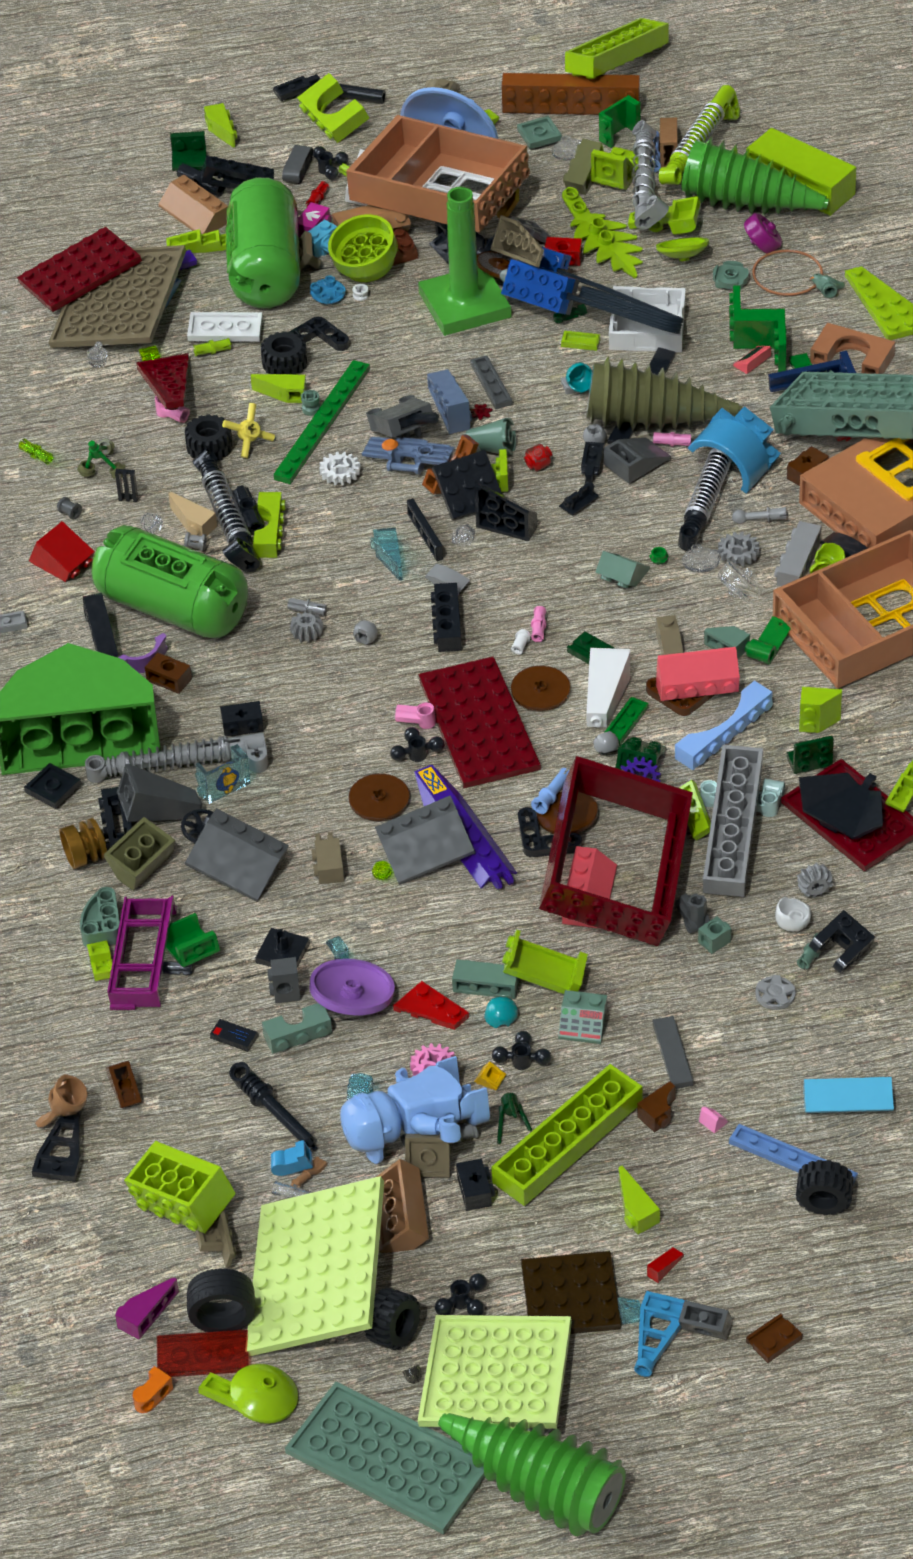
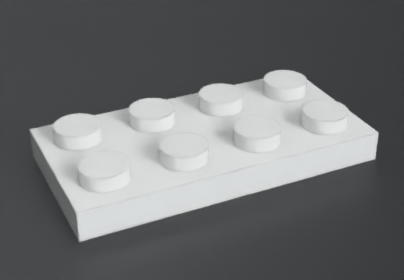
M191 312L187 339L188 341L199 342L218 341L229 338L231 342H260L262 312Z

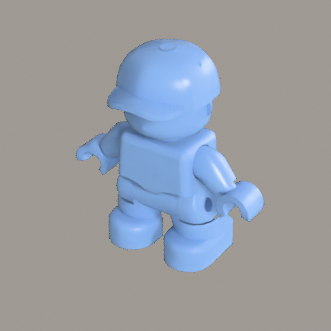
M456 1056L438 1061L435 1066H429L411 1078H408L407 1070L401 1068L396 1071V1084L389 1086L388 1094L383 1091L356 1094L343 1104L340 1111L341 1126L349 1145L354 1150L365 1152L367 1158L374 1164L383 1161L384 1145L397 1141L401 1129L405 1134L438 1135L440 1133L442 1141L454 1143L458 1142L461 1138L460 1126L456 1124L459 1120L466 1119L469 1124L475 1126L488 1122L490 1119L487 1088L471 1091L470 1084L460 1085Z

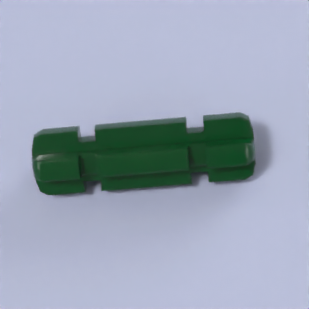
M581 304L577 308L572 307L570 315L554 313L553 320L556 324H559L563 320L567 321L578 317V315H585L587 308L584 304Z

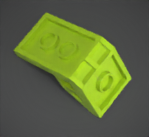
M613 147L610 153L593 149L591 152V181L627 190L635 176L633 168L636 165L633 163V158L636 155L633 151ZM636 157L634 161L638 165V157Z

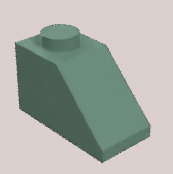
M735 626L706 628L704 630V644L712 649L736 647L737 659L745 653L746 643L750 641V634Z

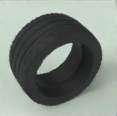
M226 1268L211 1269L199 1273L188 1284L186 1295L187 1313L190 1322L198 1329L209 1333H230L242 1329L252 1321L255 1314V1291L251 1279L244 1273ZM219 1299L232 1300L230 1302L223 1303L210 1302L212 1300Z

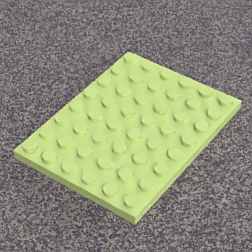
M381 1176L261 1205L253 1275L255 1314L252 1321L248 1324L245 1352L249 1357L372 1329L384 1180Z

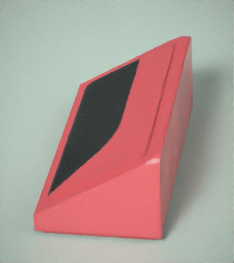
M757 346L735 362L733 366L748 374L771 357V346Z

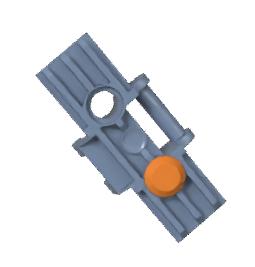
M370 437L362 452V456L388 459L387 471L399 470L415 472V474L420 475L424 469V463L439 465L448 462L455 447L445 444L428 443V441L423 439ZM405 456L414 458L415 465L403 464L402 461Z

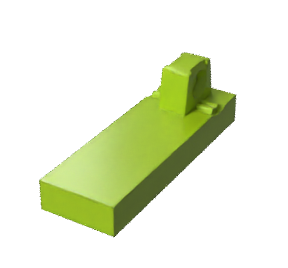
M690 780L679 788L693 792L688 826L692 837L695 840H699L710 833L711 822L695 781Z

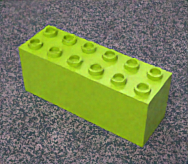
M772 127L746 148V151L749 149L751 158L756 159L761 154L764 164L768 165L773 160L774 168L778 171L785 166V174L791 178L796 175L797 181L804 185L807 184V187L827 196L829 199L827 209L823 208V210L819 211L829 216L855 195L856 166Z

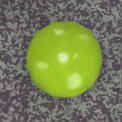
M824 543L816 552L814 562L826 561L831 564L845 559V551L835 543Z

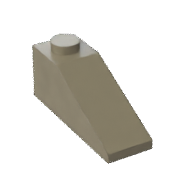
M676 616L657 617L656 636L661 654L683 653Z

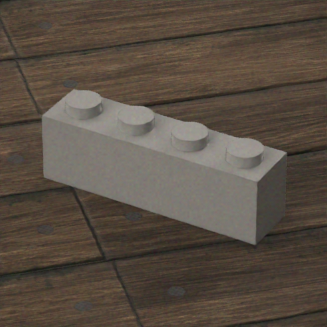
M799 521L797 528H793L791 541L788 540L786 544V553H782L780 566H776L774 577H777V586L786 585L806 575L821 541L822 526Z

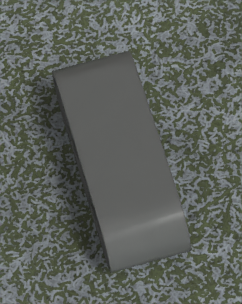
M294 145L282 172L283 181L299 184L302 182L313 158V147Z

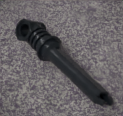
M237 1062L232 1065L229 1075L236 1086L250 1098L251 1104L258 1107L264 1106L298 1141L304 1140L307 1146L315 1151L317 1147L314 1145V1137L273 1097V1087L269 1083H264L245 1062Z

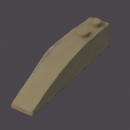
M500 216L491 250L539 267L544 249L519 221Z

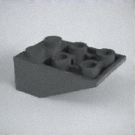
M646 437L618 439L604 448V465L627 483H631L671 459L668 453Z

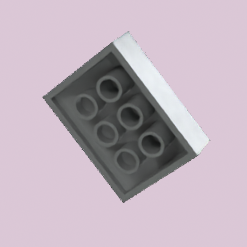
M451 796L375 827L399 885L475 853Z
M216 808L185 861V865L258 902L285 860L289 845Z

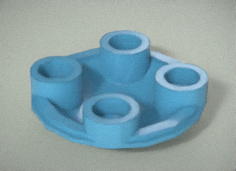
M328 275L325 279L318 280L310 285V294L313 299L320 303L332 304L343 299L346 294V288L342 283L335 280L334 276Z

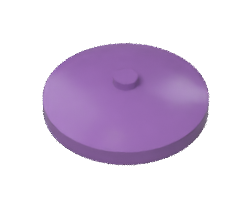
M336 959L319 965L312 972L309 989L312 997L320 1005L331 1011L346 1015H369L385 1009L392 1002L395 985L391 976L375 964L357 959Z

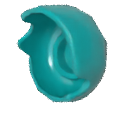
M582 362L573 364L566 373L568 385L576 392L583 393L590 389L592 370L587 364Z
M495 997L487 1004L484 1018L487 1024L494 1028H498L500 1025L509 1027L517 1019L519 1010L512 999L508 997Z

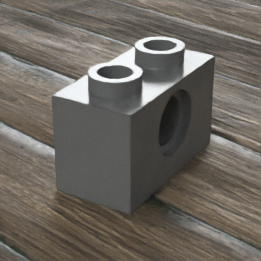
M296 957L271 960V969H267L268 981H273L269 983L270 995L275 997V1003L301 1001Z
M685 1300L678 1322L683 1330L727 1340L733 1318L728 1310Z

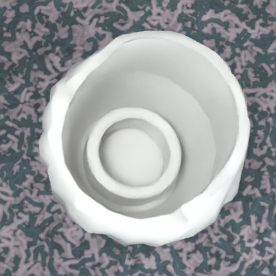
M783 897L776 906V922L780 928L786 931L798 932L806 928L810 923V906L798 899Z

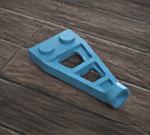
M646 1291L640 1307L638 1359L634 1367L638 1375L648 1377L652 1374L654 1365L682 1328L678 1321L685 1300ZM651 1317L671 1321L664 1331L650 1328ZM646 1337L661 1340L657 1348L645 1346Z

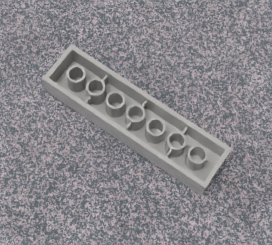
M722 745L703 875V893L745 897L763 767V748Z

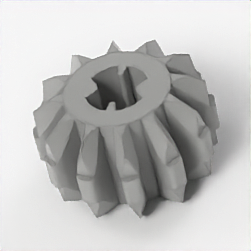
M304 611L303 614L297 613L296 617H292L290 631L294 639H299L300 643L304 640L308 643L310 640L316 641L323 631V622L319 614L314 615L313 611L310 613Z
M815 863L813 866L808 865V868L801 869V873L797 875L798 887L806 897L812 896L815 898L819 894L822 896L823 892H829V887L833 886L831 871L824 864L818 865Z

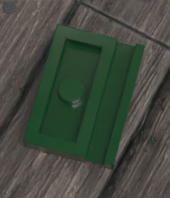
M586 631L579 635L572 642V645L567 646L569 654L587 664L590 662V648L615 649Z

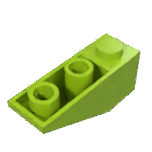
M224 103L204 106V116L208 131L234 148L237 132L234 130L232 119L230 120L229 109H225Z
M251 374L252 390L285 403H302L301 394L307 390L306 375Z

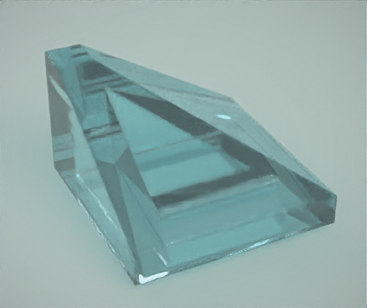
M623 1297L617 1298L622 1325L640 1322V1301Z

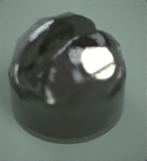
M420 1365L413 1366L402 1372L406 1381L411 1384H415L416 1381L420 1382L422 1379Z

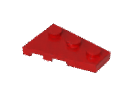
M423 981L419 982L393 1005V1011L399 1013L404 1011L411 1013V1016L415 1018L423 1017L430 1019L431 1023L456 1030L469 1018L468 1011Z

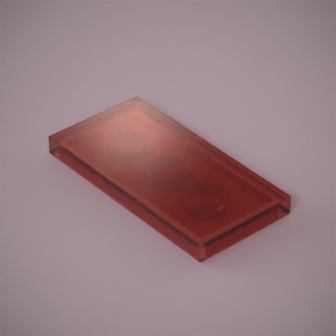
M248 1330L157 1336V1368L170 1377L208 1375L210 1372L214 1374L237 1373L240 1369L249 1365V1353L247 1351Z

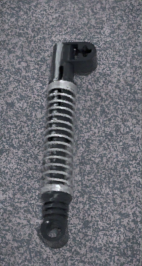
M712 448L708 454L702 473L685 511L684 524L680 527L678 546L686 551L696 548L701 529L706 526L732 462L729 456L716 448Z

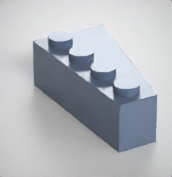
M448 369L427 374L429 392L448 433L452 434L469 430L470 422L472 421L469 401L457 384L455 377L452 376Z

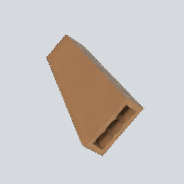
M677 117L660 118L661 167H666L670 162L672 153L678 146Z

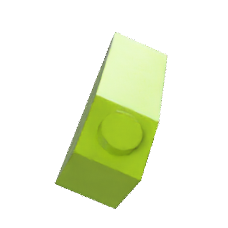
M623 1166L618 1167L619 1186L625 1215L624 1221L630 1229L632 1228L639 1235L660 1223V1209Z

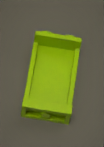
M517 929L513 936L510 935L508 937L506 947L509 949L505 952L502 963L505 964L503 973L564 994L565 990L578 992L582 984L588 954L580 951L577 958L570 957L519 938L521 931Z

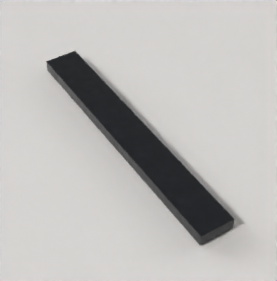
M658 347L649 363L652 373L658 375L660 370L664 368L666 374L676 352ZM623 423L621 428L618 429L616 424L608 439V444L618 439H630L636 427L632 431L630 423Z

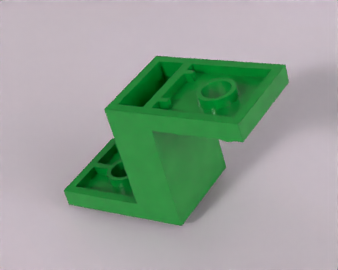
M734 285L733 293H729V304H733L729 307V330H733L730 331V342H733V349H754L757 346H771V349H774V353H777L774 354V365H778V372L786 371L785 309H741L740 285Z

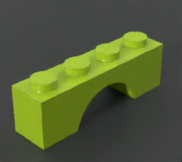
M259 492L258 512L261 519L269 524L262 529L254 531L253 548L258 558H277L278 550L282 548V541L279 537H283V526L281 524H284V513L282 511L286 510V501L282 500L281 492Z

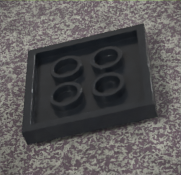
M485 450L432 467L451 520L475 513V483L485 485L502 494Z

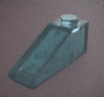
M396 527L373 529L374 537L370 538L371 549H375L376 557L399 581L403 580Z

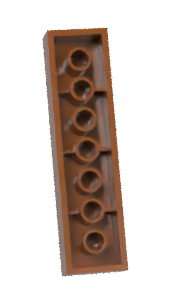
M503 73L502 113L599 115L601 111L628 95L640 102V75H598L595 79H587L586 76H573L572 74Z

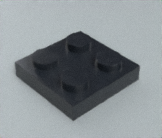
M49 763L24 786V791L28 795L56 809L81 785V779Z

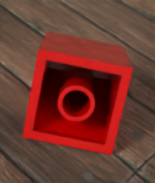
M61 521L36 542L29 562L66 582L70 578L74 579L77 577L83 567L87 568L91 565L95 551Z

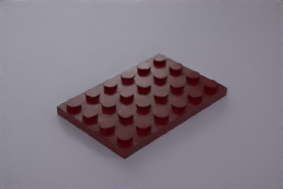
M104 227L92 235L83 238L78 243L69 246L64 251L55 254L50 259L39 263L29 271H25L17 279L26 290L51 312H54L140 263L142 259L135 250L107 227Z
M843 759L838 760L815 775L848 772L860 785L863 784L865 779L864 776ZM800 785L781 797V803L864 872L913 840V816L906 810L901 812L886 805L885 802L888 796L882 791L883 826L858 839H851L839 831L834 833L820 825L819 820L803 812ZM875 787V788H874L873 790H871V791H881V790H880L879 788Z

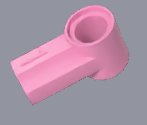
M155 396L156 414L159 417H170L181 423H185L188 420L190 409L178 407L176 410H166L157 396Z
M427 702L421 703L418 706L397 705L395 720L396 722L417 723L423 729H430L436 724L434 706Z

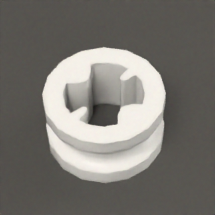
M357 284L352 288L355 300L364 301L369 297L367 285Z

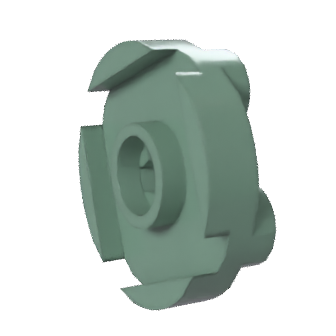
M725 261L723 265L719 267L716 265L713 269V281L715 286L720 289H733L734 285H740V290H742L743 285L749 279L748 268H744L743 264L738 261Z

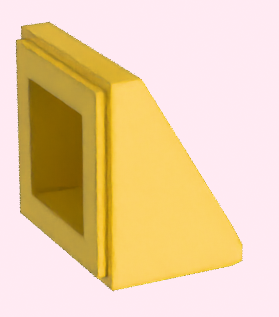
M489 1061L483 1066L474 1082L496 1091L505 1078L506 1073Z

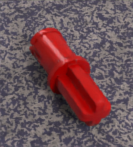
M321 181L318 187L312 190L311 196L306 201L307 207L311 202L318 204L324 199V193L329 188L325 181Z

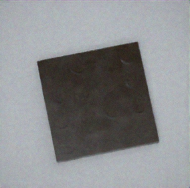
M610 1251L521 1259L527 1316H571L570 1334L621 1329Z

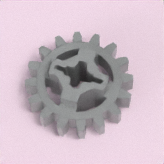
M742 531L740 534L733 532L732 536L726 534V538H721V542H718V556H721L722 561L727 560L728 565L734 563L735 567L738 564H741L743 567L746 562L752 564V560L756 561L757 556H759V542H756V537L751 538L750 533L744 535Z

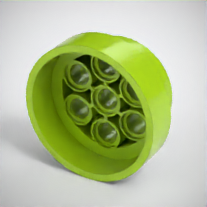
M371 214L358 215L347 219L333 231L328 242V251L335 268L343 275L357 282H371L386 275L393 266L398 250V242L390 223L380 216Z

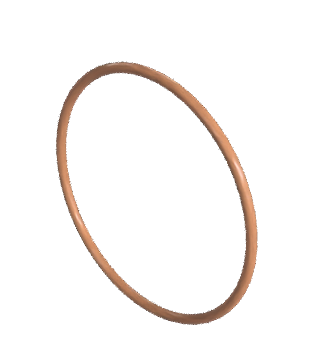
M785 249L767 253L759 258L753 266L752 275L757 285L767 292L782 296H794L809 292L816 287V284L809 289L796 293H780L767 289L758 282L755 276L757 264L765 257L781 252L799 253L814 260L820 268V274L823 275V269L819 261L813 256L798 250Z

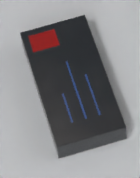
M219 1019L210 1033V1039L247 1052L258 1037L256 1031Z

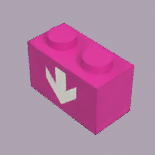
M311 202L298 218V237L300 238L305 231L308 232L324 219L331 222L330 208Z

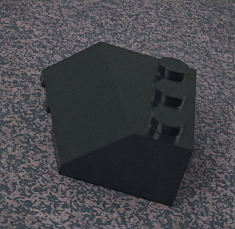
M475 483L476 528L529 541L537 528V513L485 485Z

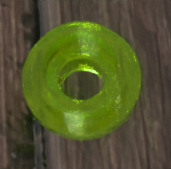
M378 861L372 868V875L378 880H386L393 873L392 867L386 861Z

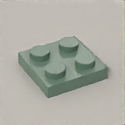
M549 116L517 124L518 132L530 149L562 141V134Z

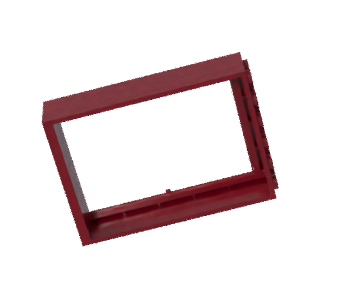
M576 756L564 781L539 909L658 946L671 922L693 792ZM578 792L668 820L651 912L560 884L568 842H571L572 839L570 832Z

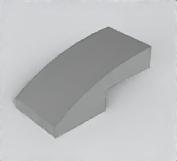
M435 564L425 576L433 584L457 583L458 595L470 581L457 571L440 564Z

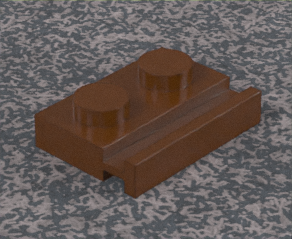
M780 1313L748 1335L746 1343L752 1345L753 1349L769 1363L801 1341L803 1334L788 1319L785 1320Z

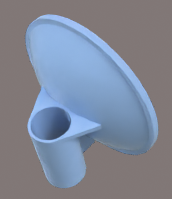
M431 87L417 90L408 96L401 108V116L498 139L496 128L486 112L474 100L448 89Z

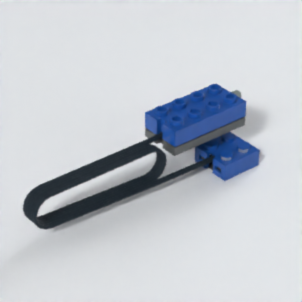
M543 246L541 247L544 249V253L539 267L520 260L511 259L508 269L500 273V279L504 282L501 294L557 313L570 315L573 303L576 301L675 334H680L684 320L682 317L604 285L566 272L565 269L568 270L571 256ZM579 282L591 286H582L579 294L580 297L573 295L577 292Z

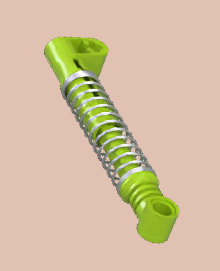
M721 86L712 101L704 106V109H702L691 125V128L686 132V135L672 153L668 165L660 168L659 182L662 185H679L681 183L690 150L696 140L706 143L722 120H737L739 118L740 106L736 92L731 86Z

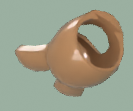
M62 1075L49 1092L48 1103L51 1111L42 1115L36 1121L37 1127H45L59 1116H71L79 1112L85 1106L88 1098L87 1088L84 1083L74 1076Z

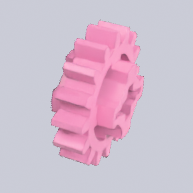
M430 1043L429 1048L423 1045L421 1046L422 1051L415 1050V1056H411L410 1070L413 1076H416L427 1067L435 1066L438 1061L454 1057V1052H449V1047L442 1049L441 1044L434 1047Z

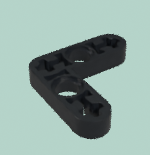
M319 316L289 331L299 334L305 342L318 336L337 351H345L350 346L349 337L325 318Z
M530 807L520 809L518 812V825L523 853L527 857L549 856L551 847L547 845L552 843L553 835L540 836L535 810ZM526 816L529 817L530 822L526 823ZM526 830H533L535 833L528 835L524 832ZM570 833L572 839L571 842H568L566 854L575 853L576 846L582 847V837L579 834ZM530 842H533L534 848L530 847Z

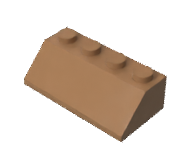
M185 175L170 182L159 202L160 208L192 231L200 229L201 233L205 234L227 225L228 206Z
M372 205L332 214L333 222L336 226H339L347 219L364 214L377 215L386 219L392 226L393 231L400 228L408 232L411 226L408 214Z
M399 1159L376 1176H381L384 1180L379 1241L380 1253L414 1250L429 1239L420 1169Z

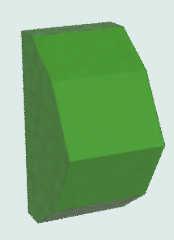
M67 643L17 670L0 691V768L2 775L41 771L49 763L61 769L85 766V760L92 755H99L104 760H107V757L109 759H112V756L117 758V755L124 751H127L131 756L133 750L136 752V755H140V749H143L144 754H148V748H151L152 753L156 752V746L161 751L153 685L123 659Z

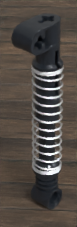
M206 448L192 462L202 475V485L228 542V545L222 550L223 554L232 564L244 572H253L258 569L260 561L251 543V534L227 483L225 474L218 468L217 463L219 460L210 449Z

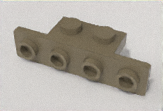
M223 1210L205 1234L197 1230L195 1233L200 1252H222L225 1267H230L232 1259L236 1258V1247L232 1246V1230L228 1229V1214Z

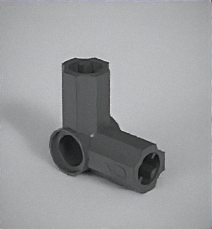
M686 893L676 900V907L684 919L688 933L697 932L698 928L710 921L707 914V900L704 895H698L697 893L688 895Z

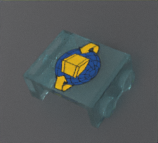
M238 744L230 747L232 760L207 772L200 763L196 764L197 792L209 804L251 784L248 756Z

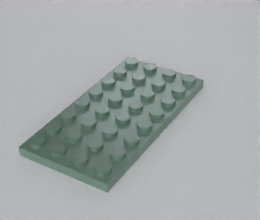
M335 1381L285 1447L286 1454L441 1534L446 1532L485 1477L484 1467H475L472 1454L465 1453L462 1445L428 1427H419L418 1422Z

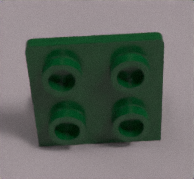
M205 131L170 133L172 171H177L182 163L201 170L206 158Z
M831 735L795 743L794 750L787 752V760L793 773H803L832 765L834 738Z
M631 737L618 747L615 768L621 770V765L627 767V760L633 763L634 757L638 761L645 757L646 763L652 760L653 766L658 765V759L666 751L667 747L662 746L657 741H650L648 743L643 742L641 738Z

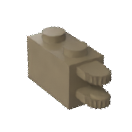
M328 832L327 839L321 840L320 833H316V840H314L315 849H311L312 861H317V864H313L314 877L319 876V884L344 882L339 838H333V833Z

